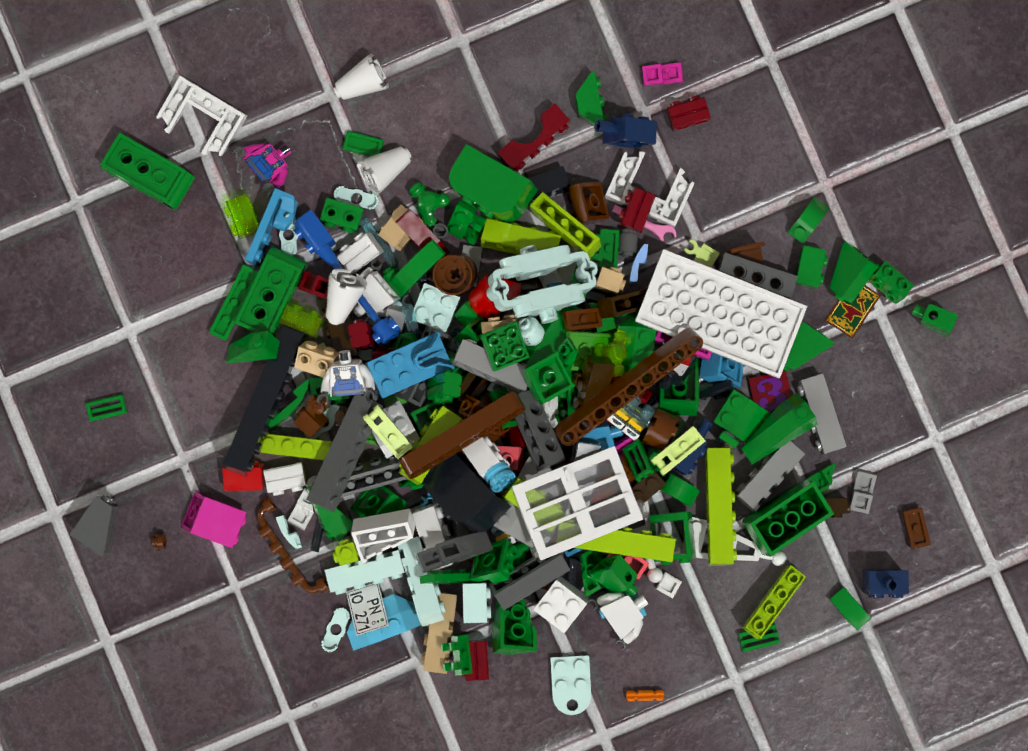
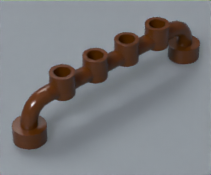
M270 497L262 500L263 505L257 512V521L261 526L258 532L262 538H269L271 544L268 546L274 555L279 553L282 560L279 563L285 571L290 569L293 574L290 577L292 583L296 587L300 585L308 593H318L320 591L326 593L330 589L324 577L315 581L317 585L315 586L308 584L305 576L298 569L295 561L287 553L283 543L277 538L273 528L264 518L267 511L272 513L277 509L276 505Z

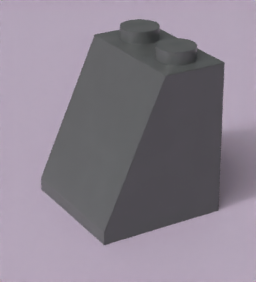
M108 495L96 496L70 533V536L101 557L109 556L112 550L119 506L115 504L117 501Z

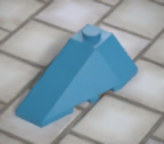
M713 352L709 360L702 358L700 378L712 384L731 380L733 387L741 388L743 364Z

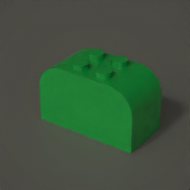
M467 144L451 168L449 175L451 186L462 197L461 200L478 209L487 218L492 219L494 217L502 222H513L519 219L538 191L531 180Z
M802 481L789 487L759 507L757 511L747 515L742 520V523L761 554L771 557L834 515L815 482Z

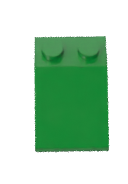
M696 357L694 368L681 386L671 384L669 390H663L659 387L658 408L673 415L697 416L699 406V357Z
M733 389L712 423L746 444L771 413Z

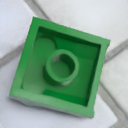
M558 351L523 369L524 379L533 397L540 405L575 387L558 355Z

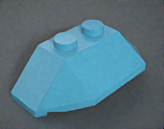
M395 594L382 598L389 626L356 636L352 619L347 635L353 651L420 626L421 623L418 619L414 603Z

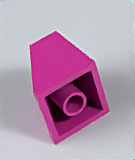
M195 491L181 528L191 534L233 548V545L239 540L238 533L246 522L247 517L245 515L247 512Z

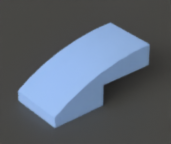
M648 244L642 246L633 262L629 283H637L639 265L645 266L647 263Z

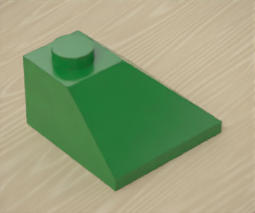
M381 486L363 491L350 509L363 518L403 510L407 502L386 486Z

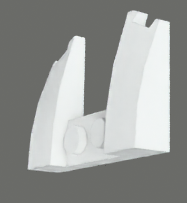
M179 76L156 116L157 119H164L168 125L164 130L170 134L189 104L193 105L219 121L201 154L208 155V151L219 152V156H223L248 115L210 94L187 78Z
M627 152L624 153L605 195L606 199L621 206L622 204L628 205L625 200L628 192H633L635 188L631 184L645 152H639V157H627ZM681 168L666 201L655 197L648 215L657 219V222L672 226L673 228L677 224L694 185V182L688 184L682 177L685 171Z

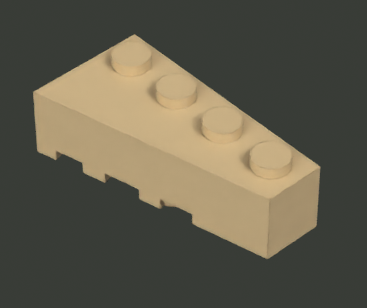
M441 592L438 598L439 602L443 601L445 606L444 620L426 625L429 626V633L425 634L424 645L427 648L426 653H422L421 665H424L423 671L447 674L448 671H443V663H449L450 651L441 652V644L451 643L452 641L451 636L453 634L457 594Z

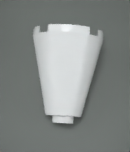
M373 54L367 55L335 83L334 91L338 98L341 97L345 100L389 88V84L384 83L386 75L378 60H372Z
M400 146L358 161L357 168L363 181H368L371 184L368 188L374 194H379L411 162V154L407 148Z
M334 269L330 273L326 318L331 324L339 325L344 323L365 291L367 282L359 274L355 277L350 275L351 271L345 269Z

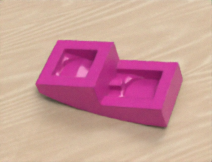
M681 62L642 66L644 86L684 82Z

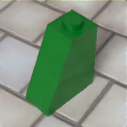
M846 241L842 245L830 289L835 292L834 297L839 301L843 302L846 300L852 303L879 266L857 247Z
M802 321L783 370L787 372L788 370L793 371L833 346L835 342Z

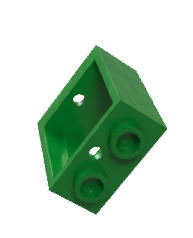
M692 512L650 515L652 536H659L658 523L684 522L687 554L674 555L673 560H679V564L691 563V559L696 558ZM654 560V562H660V565L672 564V562Z

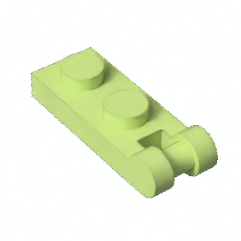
M376 405L370 414L363 416V419L394 456L399 459L413 446L380 406ZM379 416L382 421L376 425L373 420Z
M692 426L655 456L651 462L660 468L659 472L662 475H665L702 445L705 440L695 427ZM665 456H667L671 461L667 465L662 460Z

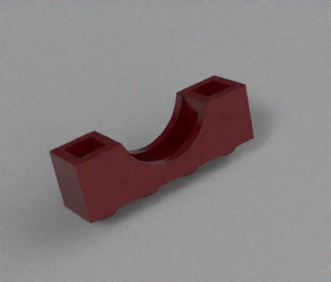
M556 103L541 115L542 132L536 140L527 144L511 140L497 152V156L508 168L513 171H520L526 165V160L529 158L534 159L539 155V149L544 145L548 147L555 141L553 137L558 133L562 135L569 129L570 119Z

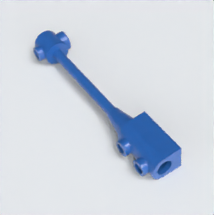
M309 210L294 223L296 229L293 231L299 239L304 238L306 240L305 247L311 254L315 252L316 255H319L334 269H343L331 248L336 242L313 211ZM362 294L358 302L375 323L372 328L374 331L371 334L378 344L380 342L383 345L390 343L399 335L400 327L392 317L390 319H381Z

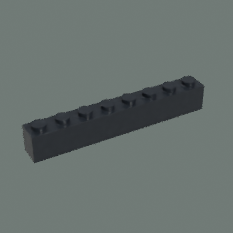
M282 325L277 337L280 341L277 358L267 360L223 462L226 470L247 477L248 472L253 471L255 461L253 460L256 454L259 455L263 446L261 442L263 437H267L270 426L268 425L271 419L274 420L278 410L276 407L278 402L281 403L284 398L285 392L283 390L285 385H289L291 382V371L295 366L298 347L307 341L303 332Z

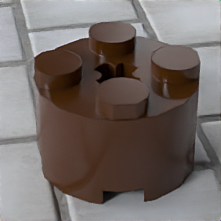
M657 408L642 443L663 451L671 444L682 418Z

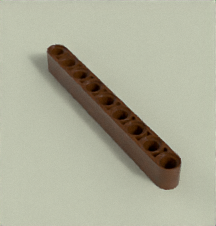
M684 329L559 422L554 431L556 436L564 445H573L699 351L703 346V339L693 329Z

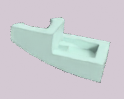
M285 515L276 517L279 528L288 542L296 549L301 548L298 532L290 533Z

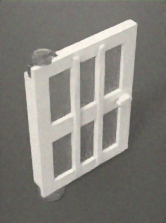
M615 446L511 487L534 545L530 547L531 553L534 558L538 557L539 561L648 517L644 502L641 499L635 500Z

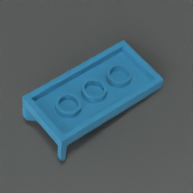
M276 188L274 189L245 258L249 264L257 267V264L263 261L265 256L263 250L265 245L269 246L272 235L270 234L273 227L285 232L294 221L298 202L293 195Z
M435 332L366 362L382 399L444 371L455 368L446 353L440 338V332Z

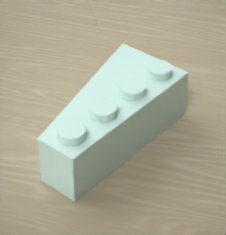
M418 536L398 545V549L403 557L401 560L408 575L407 581L410 590L413 592L412 598L418 619L423 627L443 621V613L446 610L443 601L439 602L438 596L441 595L439 585L420 584V576L427 575V572H422L416 558V554L424 549Z
M400 550L371 557L363 564L360 560L326 569L325 574L330 593L335 592L338 595L346 593V588L353 586L357 590L366 587L365 583L373 582V585L384 582V578L391 577L392 580L403 577L402 573H405V568L401 560L403 557Z

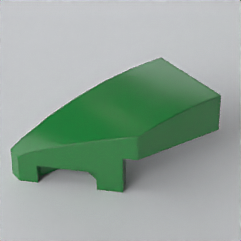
M832 463L803 481H814L822 493L832 485V475L836 464Z

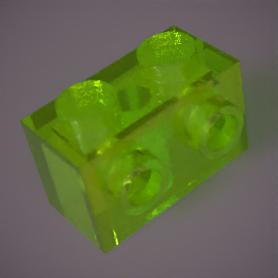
M292 304V306L286 305L279 323L317 339L324 320L320 318L321 315L310 311L308 314L302 311L303 307Z

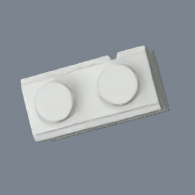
M360 233L354 238L355 242L352 245L346 244L340 249L341 253L337 258L346 270L351 271V274L358 272L383 252L382 247L371 233Z
M303 463L263 470L267 492L273 493V496L284 494V490L291 489L292 492L301 491L303 486L307 484Z

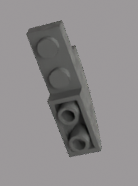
M486 531L436 544L433 548L417 553L416 558L422 572L426 573L456 561L458 563L493 550Z

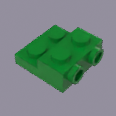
M507 539L491 543L493 550L474 557L469 580L473 583L490 580L493 584L509 580L510 574L514 572L513 559L518 555L517 548Z

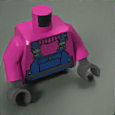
M260 143L243 148L236 147L232 151V154L238 153L240 155L235 160L240 161L243 158L264 184L261 192L268 190L267 197L270 198L275 188L279 189L284 185L289 166L283 159L292 153L286 144H283L277 150L271 144Z

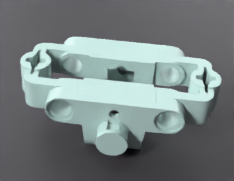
M531 245L520 249L521 255L507 257L499 261L501 269L495 270L488 277L489 288L486 293L488 299L494 302L497 310L507 311L513 309L516 318L539 315L541 324H546L558 319L556 311L585 301L583 293L589 292L596 285L595 275L598 269L596 264L590 261L586 252L571 253L569 245L540 251L537 250L536 245ZM576 262L578 268L575 271V276L583 284L558 285L531 291L526 295L507 300L506 295L509 291V286L501 278L510 279L516 277L517 281L548 275L557 268Z

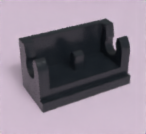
M564 166L528 178L538 189L534 195V200L542 192L549 198L569 192L568 188L571 186Z

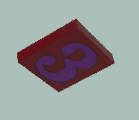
M786 371L782 372L779 379L771 375L748 378L752 401L769 413H772L780 403L791 397Z

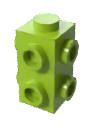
M351 539L338 542L339 546L335 547V551L332 552L335 563L339 562L340 566L361 560L355 542H351Z

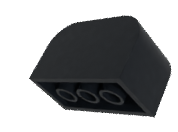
M459 452L431 468L424 478L425 488L433 497L431 501L437 507L444 509L442 513L459 526L462 524L474 532L489 530L511 507L499 492L492 491L490 484L480 476L473 464Z

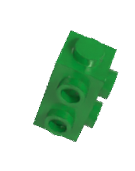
M886 260L880 265L876 263L879 267L869 281L889 301L895 304L899 303L907 296L914 285Z

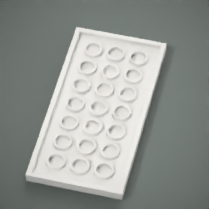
M663 249L635 322L675 337L686 328H691L703 339L702 349L779 379L807 306Z

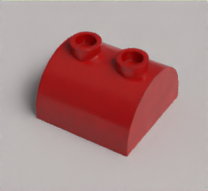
M488 275L469 294V302L473 310L486 319L499 317L504 312L497 310L494 302L487 297L486 292L489 288ZM501 279L509 286V291L506 295L507 300H511L520 294V283Z

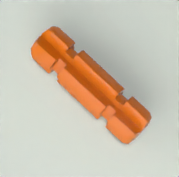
M628 690L626 692L627 701H653V699L661 701L664 700V691L637 690L635 692L634 690Z

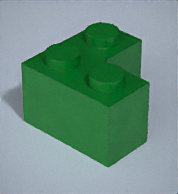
M467 301L454 315L465 327L455 339L459 343L462 339H471L479 345L482 342L480 338L482 334L481 322H488V319L478 315L471 307L470 302Z

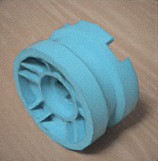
M506 462L493 465L484 475L485 481L490 484V488L494 492L505 490L516 478Z

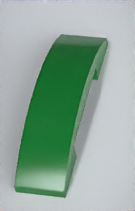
M431 240L388 283L400 297L398 301L446 254L434 240Z
M308 379L293 391L298 398L282 410L274 420L270 421L268 425L270 429L287 420L301 406L310 390V381Z

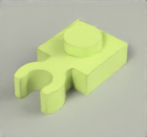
M690 240L689 243L693 245L694 249L688 250L685 248L684 252L688 255L694 254L696 257L693 261L711 268L720 253L704 243L700 248L696 241Z

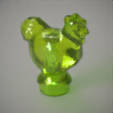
M617 330L614 333L615 338L613 342L607 345L599 343L594 348L597 356L608 357L615 364L612 377L625 374V366L622 362L627 356V335L624 330Z

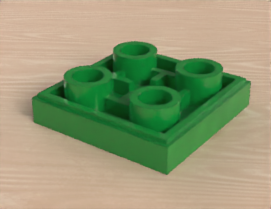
M517 321L480 335L493 372L530 358Z

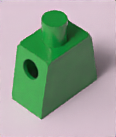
M930 303L927 308L916 304L912 315L922 319L920 325L949 338L958 317L957 314ZM934 315L936 319L932 320L929 316Z
M620 554L599 560L590 574L591 577L612 593L625 591L631 597L638 591V587L633 584L637 578V573Z

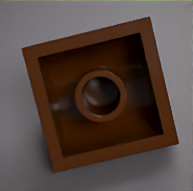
M601 182L577 183L568 188L570 193L568 200L574 209L572 216L581 224L588 225L610 219Z

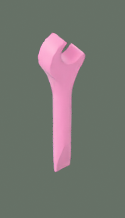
M615 205L612 212L620 215L623 208ZM646 221L644 227L653 232L661 242L664 241L663 236L666 233H671L676 238V231L672 226L658 225Z

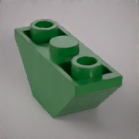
M595 72L590 73L575 95L578 116L593 127H595L597 120L607 121V116L602 114L601 108L604 106L603 95L599 96L598 88H601L600 78L596 77Z

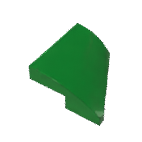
M588 550L580 555L585 597L590 596L603 587L602 584L590 576L597 562L603 559L599 551Z

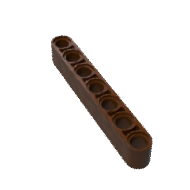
M515 391L509 392L408 453L399 462L409 479L416 478L525 411L526 407Z

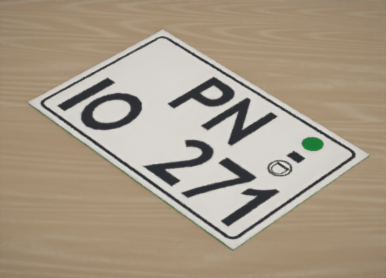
M372 583L364 588L346 592L356 636L389 626L379 584L373 585Z

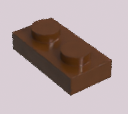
M599 308L565 311L562 313L565 332L603 327Z
M922 507L902 511L910 548L916 549L931 545Z

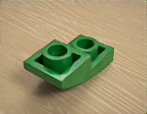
M569 337L555 350L556 352L558 351V355L567 373L572 368L578 354V350Z
M845 587L830 599L857 631L872 619Z

